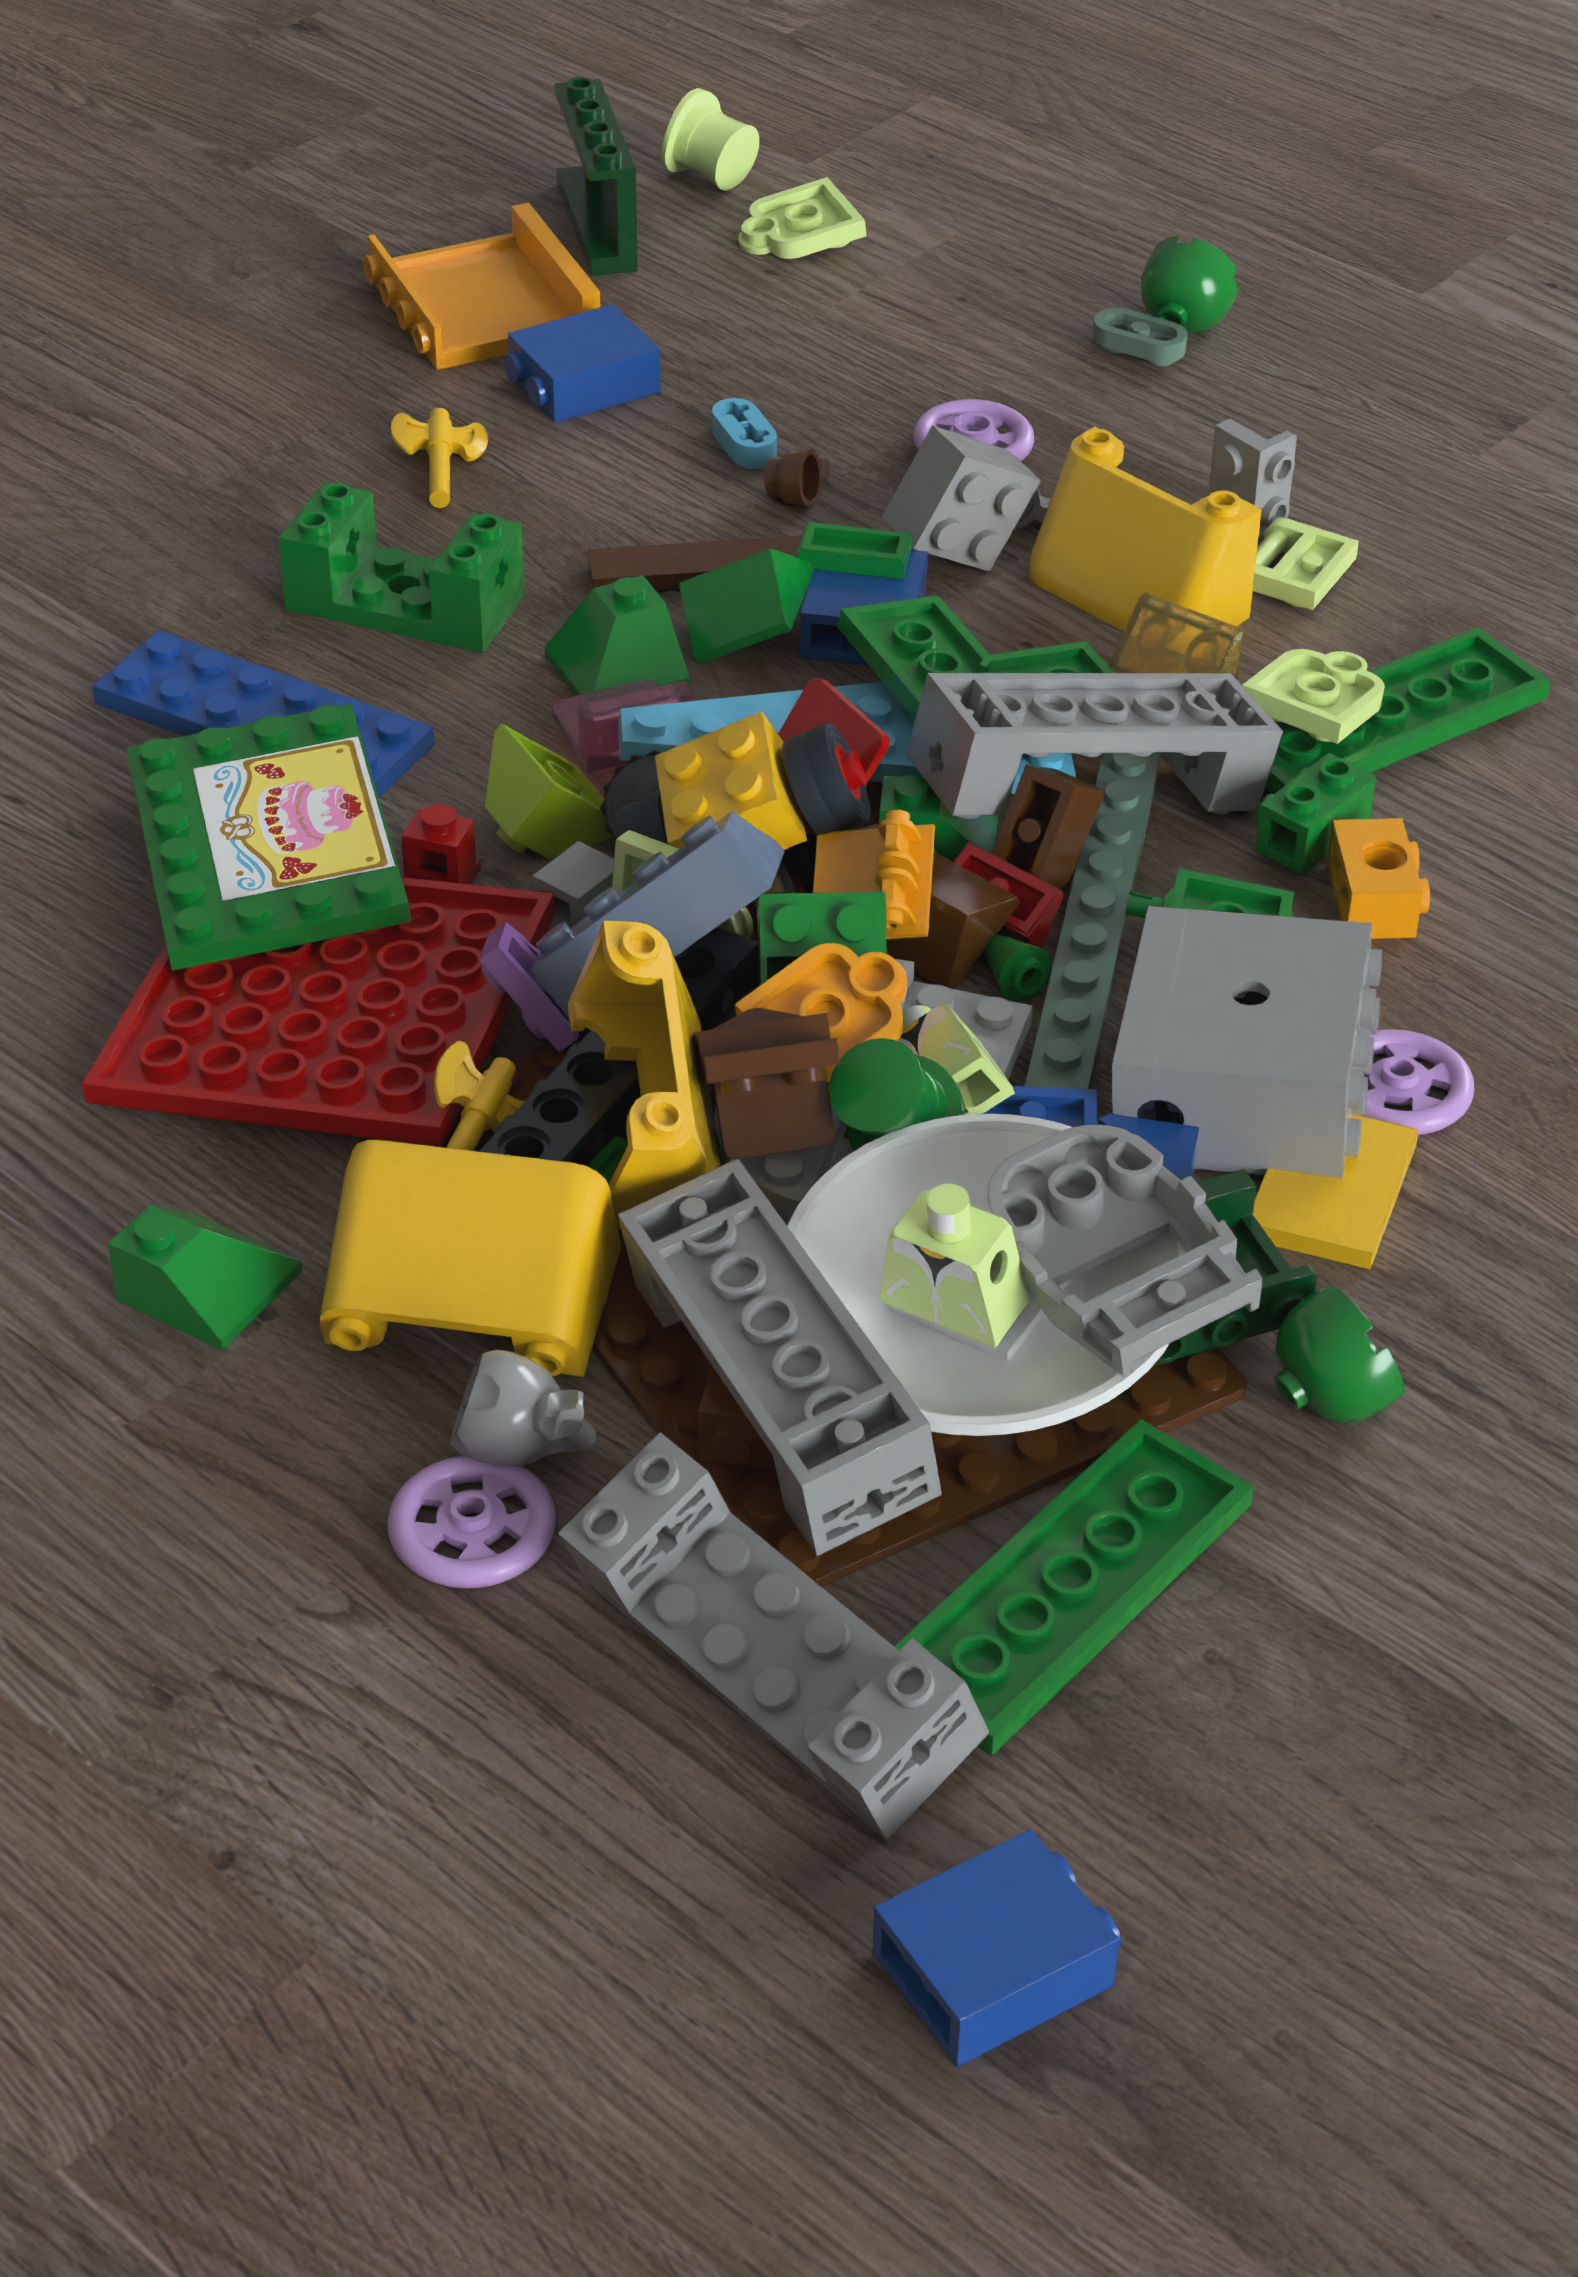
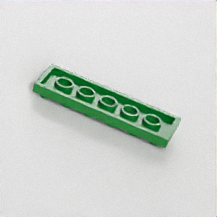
M1476 627L1368 671L1377 675L1384 682L1385 687L1381 707L1378 712L1338 744L1316 740L1304 730L1284 722H1275L1283 733L1265 788L1272 794H1275L1294 780L1302 769L1311 767L1328 753L1346 759L1353 765L1371 773L1548 699L1551 680L1482 629Z
M1140 1419L894 1647L900 1650L913 1638L966 1682L989 1731V1734L977 1747L993 1756L1251 1506L1254 1486Z

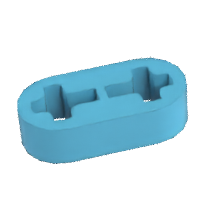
M728 398L718 401L713 405V436L735 464L747 469H762L766 467L770 457H777V433L756 405L751 401L741 398Z

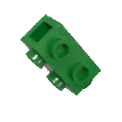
M1331 753L1325 755L1311 767L1302 769L1294 780L1275 794L1265 797L1259 805L1255 816V823L1258 825L1255 851L1303 875L1328 855L1333 820L1370 819L1376 776L1353 765L1348 760L1339 758Z

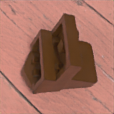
M752 1008L712 1030L694 1033L702 1084L712 1083L722 1146L727 1156L733 1159H743L823 1147L832 1142L835 1131L825 1066L840 1064L837 1038H831L827 1013L800 1016L765 1008Z

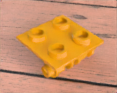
M891 810L886 813L885 820L879 823V828L835 831L817 835L813 893L885 892L886 939L928 937L935 836L934 824L914 825L910 821L909 813L906 811Z

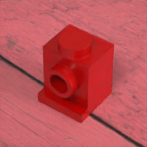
M433 804L425 809L418 808L401 835L404 877L471 885L481 869V859L476 858L474 819L457 816L456 810L447 804ZM433 866L446 868L447 874L431 871Z

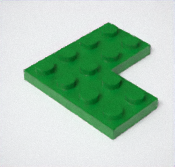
M938 595L841 608L838 629L914 721L928 673H1115L1087 641L990 655Z

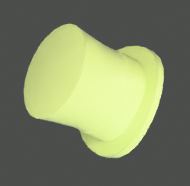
M696 88L689 91L681 99L670 119L662 143L660 161L662 166L671 172H681L689 168L710 180L721 190L728 191L739 185L750 172L758 154L759 133L753 126L723 114L716 96L707 90Z

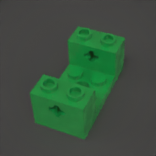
M324 482L279 536L285 610L484 653L525 596L522 523L500 519L493 514L471 513L439 557L430 558L407 553L398 548L378 547L373 492L351 488L344 483Z

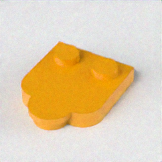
M820 944L811 948L735 1004L736 1016L752 1008H765L800 1016L827 1013L831 1038H837L839 1057L841 1059L847 1051L864 1041L878 1038L893 1039L895 1041L900 1039L903 1031L901 1003L907 993V976L900 963L885 953L869 952L858 957L851 949L841 944ZM836 1065L825 1066L828 1090L831 1074Z

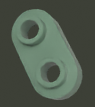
M1108 308L1098 312L1094 317L1093 340L1107 352L1135 356L1145 359L1148 363L1155 366H1169L1184 357L1186 353L1187 331L1183 326L1172 321L1125 308Z

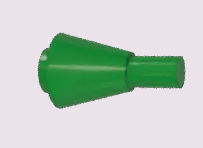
M997 933L983 952L1002 993L1010 1000L1024 1001L1034 997L1045 987L1051 976V958L1040 947Z

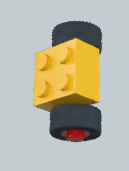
M761 711L655 755L660 793L645 797L641 801L633 802L618 810L616 814V829L618 837L631 830L680 849L685 845L681 840L682 836L699 821L711 816L717 822L733 811L771 837L785 850L807 841L803 815L817 835L853 829L869 821L870 806L865 788L867 784L866 775L858 756L854 751L850 750L843 736L834 725L830 723L822 724L810 729L808 732L790 737L783 742Z

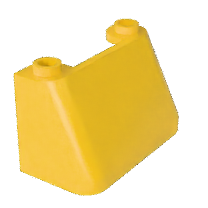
M1094 426L1077 436L1071 443L1031 552L1029 567L1031 582L1161 652L1178 656L1196 653L1250 618L1262 509L1229 491L1213 492L1191 505L1117 468L1123 461L1124 456L1122 441L1111 432Z
M603 921L569 999L568 1013L571 1031L583 1032L585 1027L597 1033L605 1042V1060H633L637 1063L641 1097L636 1099L627 1115L626 1131L628 1146L609 1183L617 1227L621 1228L618 1214L721 1167L710 1087L709 1084H702L694 1033L701 1031V1024L669 944L658 930L648 924L626 921Z
M366 1140L358 1143L352 1150L345 1170L320 1313V1327L325 1343L337 1345L349 1351H361L365 1348L374 1347L384 1340L388 1322L511 1337L516 1354L530 1358L544 1367L552 1376L565 1374L584 1377L621 1251L610 1187L606 1179L597 1171L571 1162L384 1140Z

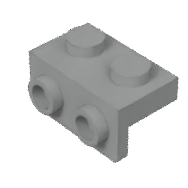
M1231 418L1215 425L1208 496L1216 491H1229L1261 508L1259 537L1264 535L1265 530L1275 519H1288L1297 436L1289 431H1285L1267 440Z

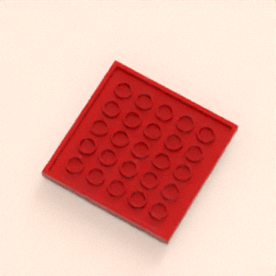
M401 877L410 908L412 922L174 971L171 969L165 943L82 1082L86 1103L443 1147L462 1106L457 1103H451L443 1109L437 1104L434 1091V1076L438 1061L451 1045L457 1041H463L468 1045L472 1061L477 1070L480 1071L513 1002V999L507 992L502 994L495 990L482 971V963L479 960L486 938L490 933L507 922L521 933L531 945L538 948L536 943L546 934L556 913L554 894Z

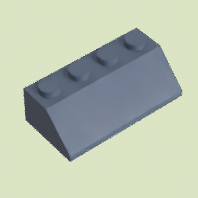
M733 811L717 822L711 816H708L695 824L682 836L681 840L685 845L671 856L666 858L660 851L642 863L632 873L636 881L627 888L617 893L613 887H610L595 897L584 908L588 916L572 928H569L565 922H562L547 932L536 943L540 952L537 954L529 971L536 977L545 991L569 1019V999L603 921H626L648 924L664 936L675 957L772 887L784 854L781 846Z

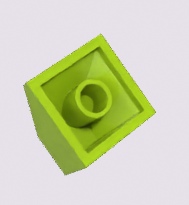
M501 723L494 732L485 801L486 810L500 825L496 831L499 838L519 853H524L529 848L548 859L559 856L578 841L590 846L614 838L613 835L605 830L606 818L600 810V806L605 798L579 767Z

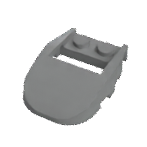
M1082 1125L1065 1129L1011 1155L999 1165L990 1179L987 1196L991 1214L1005 1219L1012 1226L1026 1286L1038 1305L1055 1327L1123 1376L1132 1372L1133 1361L1243 1306L1250 1312L1259 1308L1263 1278L1257 1269L1245 1274L1237 1262V1239L1225 1220L1218 1222L1205 1204L1206 1192L1191 1176L1182 1180L1176 1177L1163 1166V1154L1140 1136L1132 1134L1128 1130L1109 1125ZM1167 1232H1170L1187 1251L1085 1303L1074 1294L1067 1296L1059 1287V1285Z

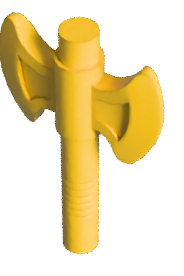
M444 408L433 409L430 412L427 423L418 422L405 413L397 414L391 423V436L398 447L405 453L413 455L418 450H427L429 456V501L436 508L446 507L450 502L451 454H458L467 462L479 458L485 452L488 445L486 429L478 422L464 427H452L449 413Z
M457 1041L443 1053L438 1061L434 1076V1091L437 1104L443 1109L451 1103H457L464 1107L461 1112V1121L446 1148L474 1151L484 1131L491 1128L496 1134L501 1121L506 1116L513 1115L525 1102L514 1099L508 1094L512 1087L511 1080L516 1073V1067L512 1061L504 1057H497L493 1060L489 1069L481 1074L475 1067L469 1047L465 1042Z

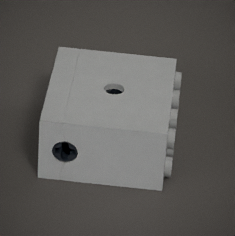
M1148 906L1112 1062L1113 1114L1199 1127L1195 1169L1236 1172L1245 1169L1248 1174L1265 1175L1267 1169L1272 1168L1343 1178L1346 1156H1359L1362 1119H1353L1352 1115H1365L1368 1078H1365L1364 1074L1371 1075L1374 1053V1037H1370V1034L1377 1035L1379 1024L1380 998L1376 997V989L1369 988V986L1379 987L1382 949H1371L1372 923Z

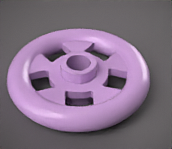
M964 399L937 405L926 411L918 419L913 430V440L917 450L921 447L932 425L1009 450L1019 461L1027 457L1034 444L1033 428L1021 413L1009 406L988 400ZM1003 426L1010 432L999 434L996 428Z
M1383 1029L1378 1030L1377 1035L1370 1034V1037H1374L1373 1056L1387 1054L1389 1058L1381 1059L1375 1064L1372 1063L1371 1075L1364 1074V1077L1368 1078L1370 1090L1367 1091L1365 1115L1360 1116L1419 1129L1418 1135H1424L1450 1126L1466 1113L1474 1097V1079L1467 1063L1453 1048L1438 1039L1414 1031ZM1414 1058L1427 1061L1435 1067L1427 1070L1422 1064L1415 1061ZM1431 1086L1449 1091L1443 1100L1427 1096ZM1384 1102L1395 1106L1411 1105L1412 1111L1385 1108Z
M462 1455L433 1463L412 1476L400 1488L392 1501L388 1514L387 1528L389 1540L398 1558L420 1577L447 1587L483 1588L497 1585L519 1576L531 1568L544 1555L553 1539L556 1528V1509L545 1484L525 1467L495 1466L475 1460L470 1456ZM473 1482L482 1483L483 1485L482 1490H465L458 1493H453L451 1487ZM515 1494L524 1503L526 1509L513 1514H507L505 1505L500 1499ZM422 1505L439 1507L436 1523L416 1522L417 1514ZM479 1514L475 1517H465V1515ZM504 1533H508L518 1541L500 1554L495 1553L489 1548ZM441 1541L464 1550L458 1559L445 1557L434 1552Z

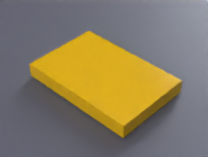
M1352 1115L1353 1119H1362L1360 1150L1358 1157L1346 1156L1343 1178L1268 1168L1255 1198L1253 1215L1276 1247L1371 1270L1414 1154L1419 1129L1360 1115Z

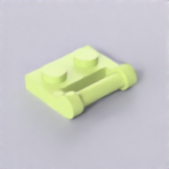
M1277 518L1265 530L1264 540L1257 547L1253 591L1283 600L1293 607H1304L1314 610L1356 560L1359 541L1287 518ZM1287 552L1273 569L1268 568L1279 553Z

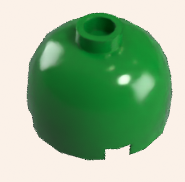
M1179 236L1169 237L1156 245L1144 267L1141 276L1142 301L1151 316L1180 324L1186 329L1187 333H1202L1218 325L1234 304L1240 292V283L1237 285L1234 279L1237 269L1222 250L1205 240L1194 238L1191 244L1176 243Z
M1329 1285L1318 1292H1313L1288 1313L1277 1333L1275 1353L1282 1371L1274 1376V1380L1285 1400L1295 1410H1299L1306 1405L1319 1418L1339 1424L1362 1422L1391 1406L1393 1402L1405 1394L1402 1376L1388 1348L1385 1347L1377 1352L1371 1339L1366 1334L1367 1331L1373 1328V1325L1355 1303L1336 1286Z

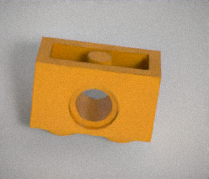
M1403 818L1333 820L1327 869L1340 920L1372 923L1371 939L1416 938L1419 915L1428 913L1430 888L1427 878H1419L1418 844L1416 841L1409 842Z

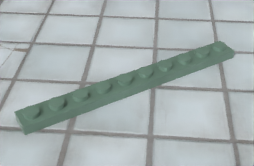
M1153 752L1151 755L1144 757L1129 753H1103L1095 787L1104 790L1105 794L1077 861L1025 1086L1091 1089L1128 917L1125 916L1129 892L1130 890L1133 891L1159 773L1161 753Z

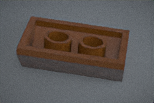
M879 823L858 830L879 828ZM933 852L928 937L886 939L887 955L893 959L914 962V976L928 984L956 989L987 948L990 941L1018 907L1020 901L1017 896Z

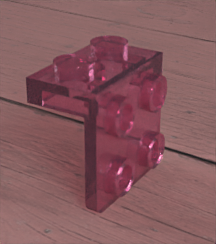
M641 680L556 700L552 703V717L587 773L600 770L607 771L625 765L628 762L620 760L618 723L621 708L693 701V692L685 681L658 687L654 681Z

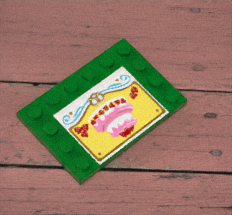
M352 703L340 706L325 705L310 712L284 717L269 716L261 718L254 723L228 728L212 727L197 734L172 739L156 738L148 740L141 745L126 747L172 971L412 922L408 899Z

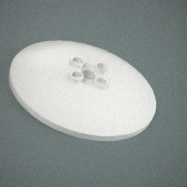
M1011 1114L958 1115L907 1126L863 1145L829 1169L810 1188L797 1206L787 1225L928 1420L932 1432L971 1436L1006 1435L1037 1430L1065 1422L1109 1402L1131 1387L1149 1371L1169 1345L1167 1344L1133 1361L1132 1372L1123 1376L1055 1327L1029 1290V1302L996 1348L880 1302V1289L889 1236L921 1192L932 1190L941 1184H956L968 1192L970 1206L991 1213L987 1196L988 1186L993 1173L999 1165L1016 1152L1060 1131L1072 1128L1071 1126L1041 1118ZM1167 1232L1059 1285V1287L1067 1296L1074 1294L1085 1303L1187 1251L1170 1232Z

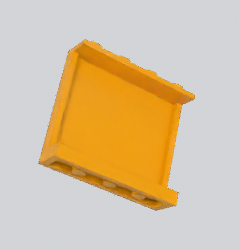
M529 202L511 206L512 233L394 258H391L375 234L368 236L369 255L364 256L363 266L369 284L376 285L385 306L392 307L397 314L402 330L409 331L420 354L425 353L436 370L505 356L508 354V333L600 308L599 289Z

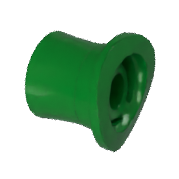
M878 1038L857 1044L842 1056L840 1064L835 1066L831 1074L829 1099L836 1115L846 1124L847 1137L854 1151L875 1139L910 1125L939 1118L965 1115L963 1096L957 1083L947 1070L931 1059L915 1055L906 1045L893 1039Z

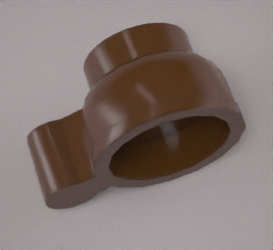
M813 449L789 450L782 457H770L764 474L765 489L770 498H781L790 506L813 507L820 494L821 480H827L829 477V461L827 459H819Z

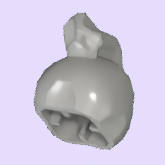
M494 1350L483 1353L475 1362L454 1423L450 1444L460 1454L470 1456L487 1464L495 1466H524L554 1453L588 1450L596 1442L597 1431L583 1418V1392L578 1390H560L552 1375L530 1358L510 1351Z

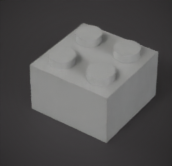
M932 425L881 518L895 531L912 534V548L915 550L928 551V554L990 572L1041 480L1009 450Z

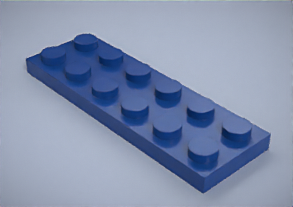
M159 630L92 685L95 704L183 736L197 734L212 727L228 728L254 723L264 717H284L310 712L320 706H340L352 703L378 798L435 745L433 726Z

